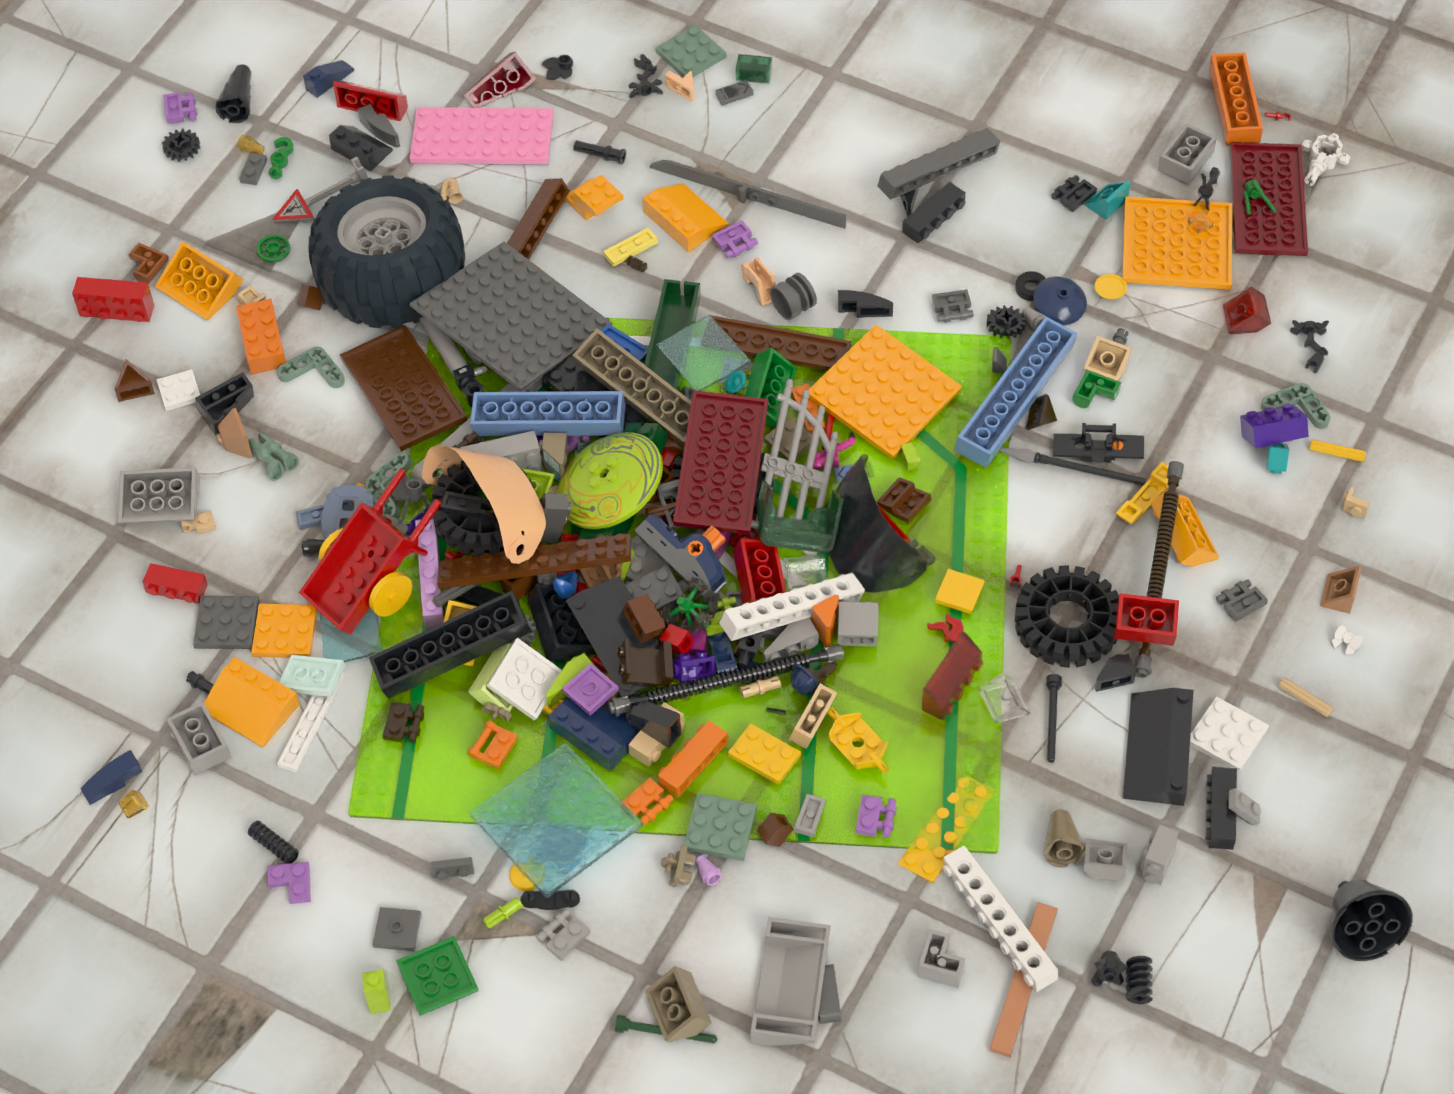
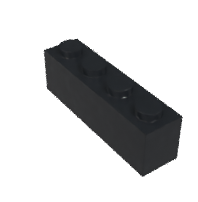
M951 182L947 183L903 220L902 233L916 243L926 239L945 220L950 219L957 210L964 207L966 192Z
M1212 766L1211 774H1207L1206 786H1210V792L1206 793V804H1209V810L1206 809L1205 821L1209 822V828L1206 827L1205 840H1209L1208 848L1233 850L1236 842V813L1229 809V790L1237 788V769Z

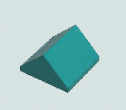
M1129 180L1107 184L1085 203L1086 207L1106 220L1125 203V196L1129 197Z

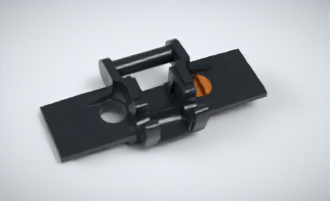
M1082 423V434H1054L1053 457H1081V460H1085V462L1111 463L1115 458L1144 459V436L1116 435V424L1114 423L1112 425H1086V423ZM1086 432L1108 434L1106 440H1092L1091 434ZM1081 443L1085 447L1082 449H1077L1075 445Z

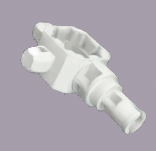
M1338 134L1320 135L1315 143L1310 140H1304L1302 149L1308 152L1311 151L1309 173L1304 179L1307 185L1311 181L1309 186H1313L1318 176L1325 173L1326 169H1334L1337 162L1348 165L1351 157L1346 153H1341L1343 144L1339 140ZM1326 149V151L1334 153L1333 155L1329 154V156H1327L1326 153H1318V151Z

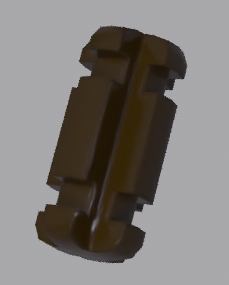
M629 256L626 260V265H631L630 267L638 271L641 270V272H645L648 267L646 262L643 263L642 260L636 257L633 258V256Z

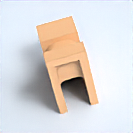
M760 258L741 264L742 276L748 284L753 283L756 286L758 301L761 306L772 302L770 288L776 285L774 274L766 268Z

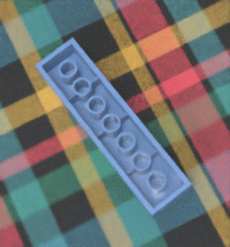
M623 391L474 392L470 425L472 431L476 432L478 436H512L530 431H535L536 436H543L544 433H566L567 436L612 435L623 433L626 403Z

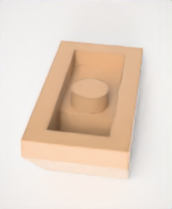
M668 71L665 74L666 87L691 102L694 101L692 71L683 78Z

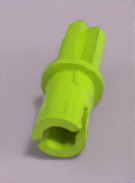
M514 897V899L502 907L499 905L496 911L483 919V922L488 929H491L504 919L508 920V917L522 909L523 905L517 897Z

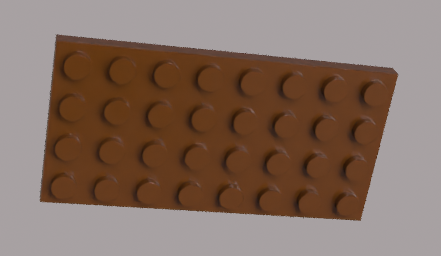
M406 325L339 354L342 362L401 452L468 420L466 413Z

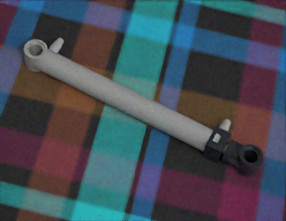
M425 317L420 318L422 326L454 376L460 392L463 391L468 405L472 407L474 392H484L483 385L478 382L476 376L486 372L487 367L482 366L472 369L470 364H467L451 337Z

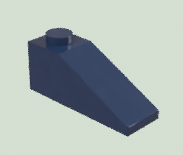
M344 60L315 66L303 75L305 89L318 98L333 87L334 81L343 80L355 70Z

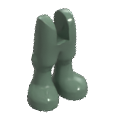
M262 432L258 434L261 445L254 438L248 440L253 453L259 460L267 464V475L272 481L279 480L282 477L284 468L287 471L297 468L299 464L298 457L293 453L284 451L281 445ZM272 455H276L280 461L276 460Z

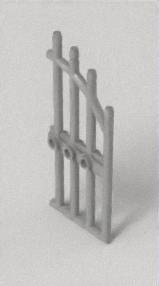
M788 379L784 394L778 393L776 400L782 403L771 453L764 454L761 464V471L766 472L756 521L752 520L751 528L815 548L838 433L832 432L829 441L822 427L825 407L819 406L815 418L807 410L810 396L809 391L804 390L800 404L790 398L793 380ZM788 406L798 411L789 457L788 460L777 456ZM806 418L814 429L806 466L795 463L804 419ZM819 438L827 452L823 472L813 469ZM773 475L784 478L774 526L764 524L763 520ZM793 481L802 485L792 531L788 532L782 530L781 525L790 483ZM811 487L818 489L819 494L810 536L806 538L799 535L808 488Z

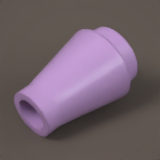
M705 855L699 856L695 863L698 866L703 882L708 885H715L721 879L720 869L708 860Z

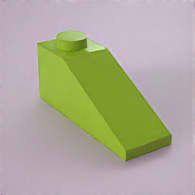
M585 653L573 657L567 662L545 694L548 708L557 704L560 699L564 700L568 697L563 693L562 688L592 663Z

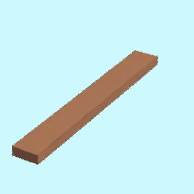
M1038 902L1029 932L1045 952L1058 908ZM1032 964L1030 967L1035 968L1037 965ZM1015 970L990 1047L991 1052L1011 1057L1033 989L1032 986L1029 987L1026 984L1024 975L1020 970Z

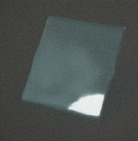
M711 315L681 329L678 333L657 345L697 391H703L751 362Z

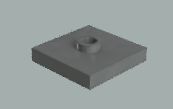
M380 907L373 939V948L415 951L422 915L421 911Z

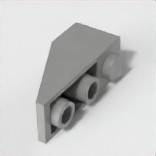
M810 618L790 623L765 650L764 662L769 663V661L783 659L784 657L796 655L805 649L814 648L818 644L819 633Z

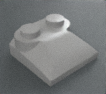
M1086 838L1083 873L1092 879L1122 880L1126 873L1127 844Z

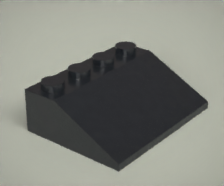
M536 584L527 600L546 659L549 661L565 662L583 653L586 656L596 654L566 602L567 599L560 598L555 592L553 585Z

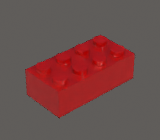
M77 277L72 292L79 316L87 318L150 322L155 306L147 282Z
M740 538L733 550L742 603H752L761 598H769L778 593H786L777 542Z

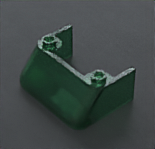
M762 481L757 506L759 539L764 545L827 553L833 549L844 498L836 490L831 492L828 508H817L812 513L811 521L775 517L776 506L772 502L774 489L767 481Z

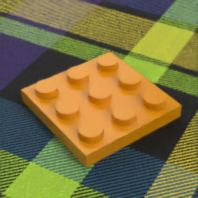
M259 604L251 651L252 657L290 658L291 655L311 657L318 610L312 605Z

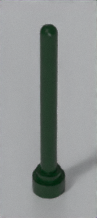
M617 1015L615 1032L624 1033V1031L635 1030L663 1035L658 1025L633 1022L624 1015ZM699 1033L696 1036L684 1038L707 1043L717 1042L716 1035Z

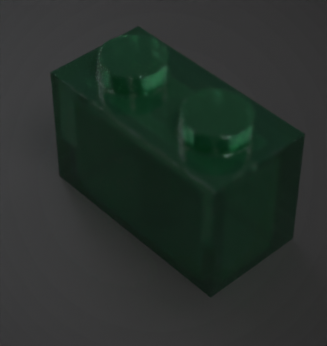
M738 54L736 81L747 80L748 82L770 83L772 57Z

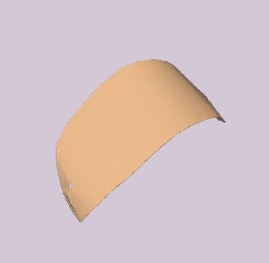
M441 445L431 447L426 454L422 469V479L425 480V483L437 485V480L442 474L448 476V468L455 464L460 469L461 461L463 460L489 499L495 512L506 557L511 563L517 564L531 558L542 539L546 520L543 507L531 483L517 464L510 459L497 455ZM436 469H442V472L438 477H432V474ZM520 544H523V552L520 555H517V547Z

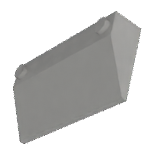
M768 917L765 949L756 1008L752 1019L750 1043L767 1046L815 1043L831 925Z

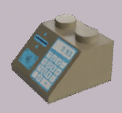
M544 433L543 440L539 442L541 462L544 463L545 470L548 473L555 474L554 479L560 483L562 475L565 474V470L568 467L567 434Z

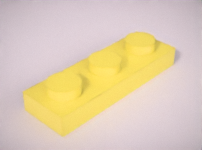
M646 228L603 251L604 257L615 267L626 261L629 256H635L658 244V238L649 228Z

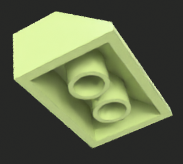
M510 643L492 652L468 691L482 705L485 703L495 704L509 712L513 705L486 685L511 646Z

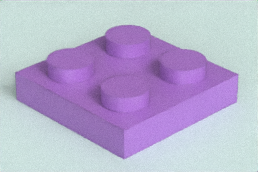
M590 663L566 684L562 691L591 716L618 692L619 688Z

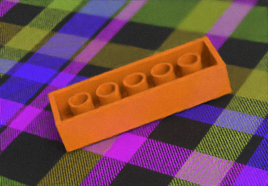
M1246 52L1211 54L1209 71L1225 144L1231 145V142L1260 143L1263 126Z

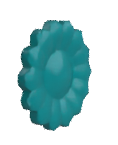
M737 370L729 375L725 384L726 391L730 394L739 393L743 386L746 385V374L743 371Z

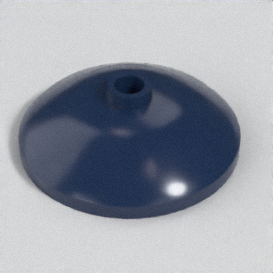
M1055 276L1044 279L1037 285L1033 294L1035 310L1061 325H1070L1077 322L1086 310L1087 300L1084 291L1077 283L1065 277Z

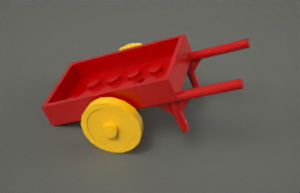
M401 468L373 507L361 502L344 528L336 530L323 542L318 556L319 564L299 591V594L334 626L348 634L353 633L369 608L378 616L386 617L396 613L405 605L412 592V582L402 572L395 571L405 557L413 553L426 556L428 553L427 550L418 546L419 536L441 506L442 502L435 499L409 538L392 524L391 519L383 516V505L406 474V471Z

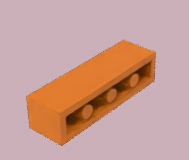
M710 720L705 725H701L696 735L686 741L683 749L673 755L671 762L666 767L661 768L658 773L659 786L676 798H679L728 744V732Z

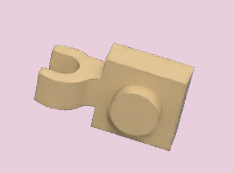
M211 510L196 514L193 521H180L183 533L197 530V534L216 530Z

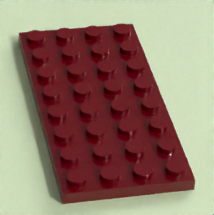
M1231 142L1235 254L1307 256L1308 240L1301 144ZM1248 181H1258L1264 194L1276 209V213H1273L1262 197L1259 196L1255 199L1249 197L1251 213L1247 214L1243 192L1246 191L1245 184Z
M693 390L673 525L708 529L712 525L718 531L750 535L768 399Z

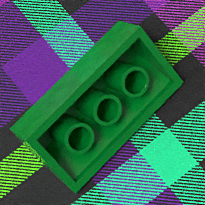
M772 347L756 355L744 396L768 399L765 424L777 426L782 403L776 400L777 394H784L788 379L794 381L797 367Z

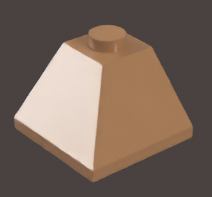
M234 408L218 425L219 434L216 435L219 444H224L225 450L249 459L253 458L246 432L237 409Z

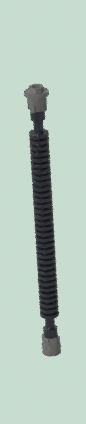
M837 644L825 647L824 650L817 651V654L809 656L804 652L798 654V656H788V658L769 661V663L764 662V664L759 663V665L755 664L754 666L731 670L730 673L727 671L725 674L722 672L720 675L715 674V676L710 675V677L706 676L705 678L686 681V683L681 682V685L679 683L676 686L673 684L671 688L666 686V689L665 687H661V690L657 688L656 691L653 689L651 692L646 691V695L641 697H611V702H608L610 713L618 717L619 714L630 712L633 706L638 705L642 700L658 705V702L663 704V701L667 703L668 700L671 702L673 699H683V697H691L693 694L695 696L698 693L700 695L703 692L716 691L717 688L720 690L722 687L727 688V686L732 687V685L736 686L737 684L740 685L761 678L765 679L766 676L769 678L771 675L776 676V674L793 672L792 665L794 663L809 668L810 663L819 661V663L827 661V663L842 660L844 659L841 645Z

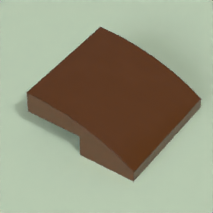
M899 477L879 498L877 504L894 517L910 524L932 498L931 494L915 488L913 482Z

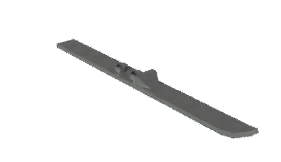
M660 160L649 166L650 169L737 195L741 203H745L747 199L843 229L846 228L847 215L671 160Z

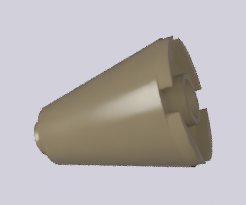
M1062 809L1056 810L1050 815L1043 851L1047 862L1055 867H1068V864L1073 862L1076 865L1085 857V847L1073 819L1068 811Z

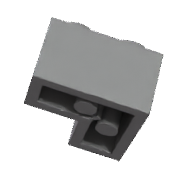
M930 929L918 965V977L959 988L964 971L965 958L947 954L950 934Z

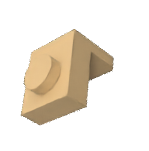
M250 285L238 293L236 298L242 304L265 300L266 295L264 293L260 295Z
M1351 487L1349 493L1345 492L1341 501V503H1344L1343 511L1355 517L1365 518L1370 502L1354 497L1355 488Z

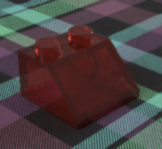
M1252 286L1223 304L1230 334L1256 333L1271 324L1265 295Z

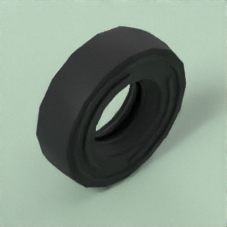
M1027 271L1019 275L1015 284L1018 296L1024 300L1033 301L1035 290L1026 289L1025 284L1028 282L1039 284L1046 279L1045 276L1035 271Z

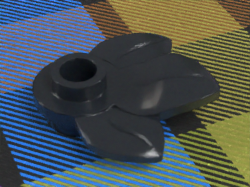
M564 54L558 58L551 57L541 63L542 66L549 69L546 75L547 79L556 80L559 77L567 79L572 75L573 60L569 55Z

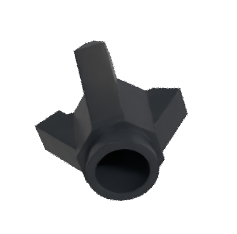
M1105 951L1100 960L1094 963L1097 970L1091 982L1094 986H1101L1104 981L1121 985L1124 982L1122 973L1128 967L1120 961L1116 952Z

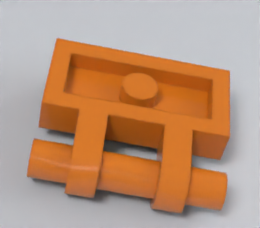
M649 778L620 803L621 807L634 819L641 814L642 817L639 819V822L644 826L656 819V815L659 812L665 811L674 798L670 794L662 798L664 789ZM653 803L656 804L652 809H647Z

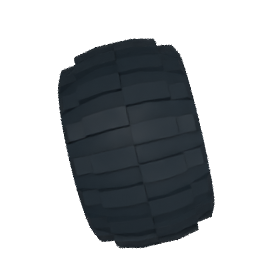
M394 175L382 176V178L378 179L366 178L353 186L349 184L340 189V194L331 196L324 203L325 205L320 209L311 225L308 253L316 286L327 304L334 311L337 309L343 317L357 324L364 322V324L372 328H381L382 326L398 328L412 321L414 324L420 322V318L423 316L410 307V303L464 268L465 250L463 235L453 208L447 200L443 201L439 192L425 183L416 182L412 178L404 177L398 179Z

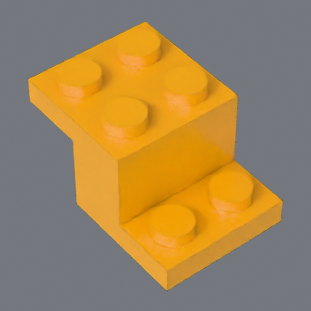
M601 174L569 192L565 201L585 220H588L623 200V194Z

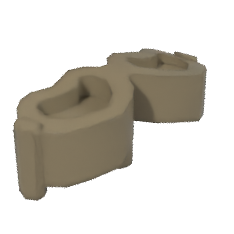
M485 703L481 712L493 714V719H496L497 715H499L507 722H509L512 716L508 710L491 703Z

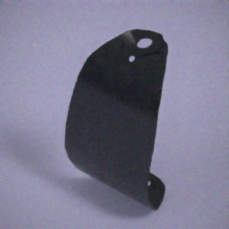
M862 454L846 473L825 506L823 523L828 552L837 572L840 575L853 573L865 589V592L875 593L903 588L912 584L927 570V561L916 549L895 532L879 511L864 468L869 457L866 454ZM918 570L915 575L907 576L910 571Z

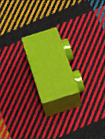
M913 443L901 445V455L907 470L919 468L921 460L920 456H917V449L913 446Z

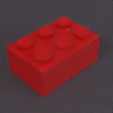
M1120 593L1116 607L1114 639L1173 646L1177 637L1179 600Z

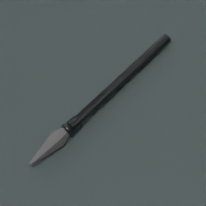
M1001 448L999 450L1024 462L1050 464L1139 485H1144L1147 480L1146 478L1061 460L1044 454L1040 455L1039 452L1035 453L1030 449Z

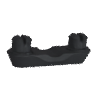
M530 890L523 892L520 902L525 908L557 910L577 906L580 902V895L575 890L554 892Z

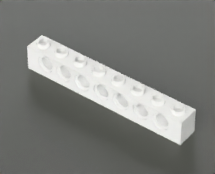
M853 573L842 574L837 578L825 579L820 583L809 584L800 589L795 588L783 594L778 593L773 597L761 598L756 602L745 603L736 608H728L723 613L720 625L730 640L733 641L811 617L812 606L835 594L839 595V602H859L865 589Z
M963 846L943 857L944 866L942 868L947 877H951L954 880L957 891L965 895V900L969 907H974L977 911L978 919L982 924L985 923L988 926V931L992 938H997L1000 942L1003 953L1011 957L1015 969L1023 973L1026 984L1029 987L1032 986L1038 992L1058 980V969L967 848ZM1000 917V918H1002V919H1001V920H995L994 918ZM1007 933H1013L1014 935H1012V936H1007L1006 934H1007ZM1018 949H1025L1026 951L1020 952ZM1035 964L1037 967L1032 968L1030 965Z

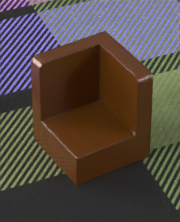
M302 284L297 305L320 310L323 296L318 287Z
M771 812L757 829L765 844L781 846L794 830L785 815Z

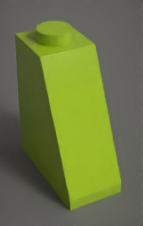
M382 969L363 972V989L370 1014L391 1011L387 971Z

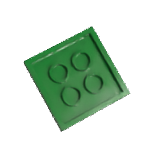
M455 936L396 960L420 1016L479 991Z

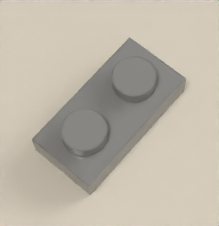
M1237 788L1229 790V809L1252 825L1259 824L1260 805Z
M810 794L806 795L794 827V832L810 837L815 836L826 805V799Z

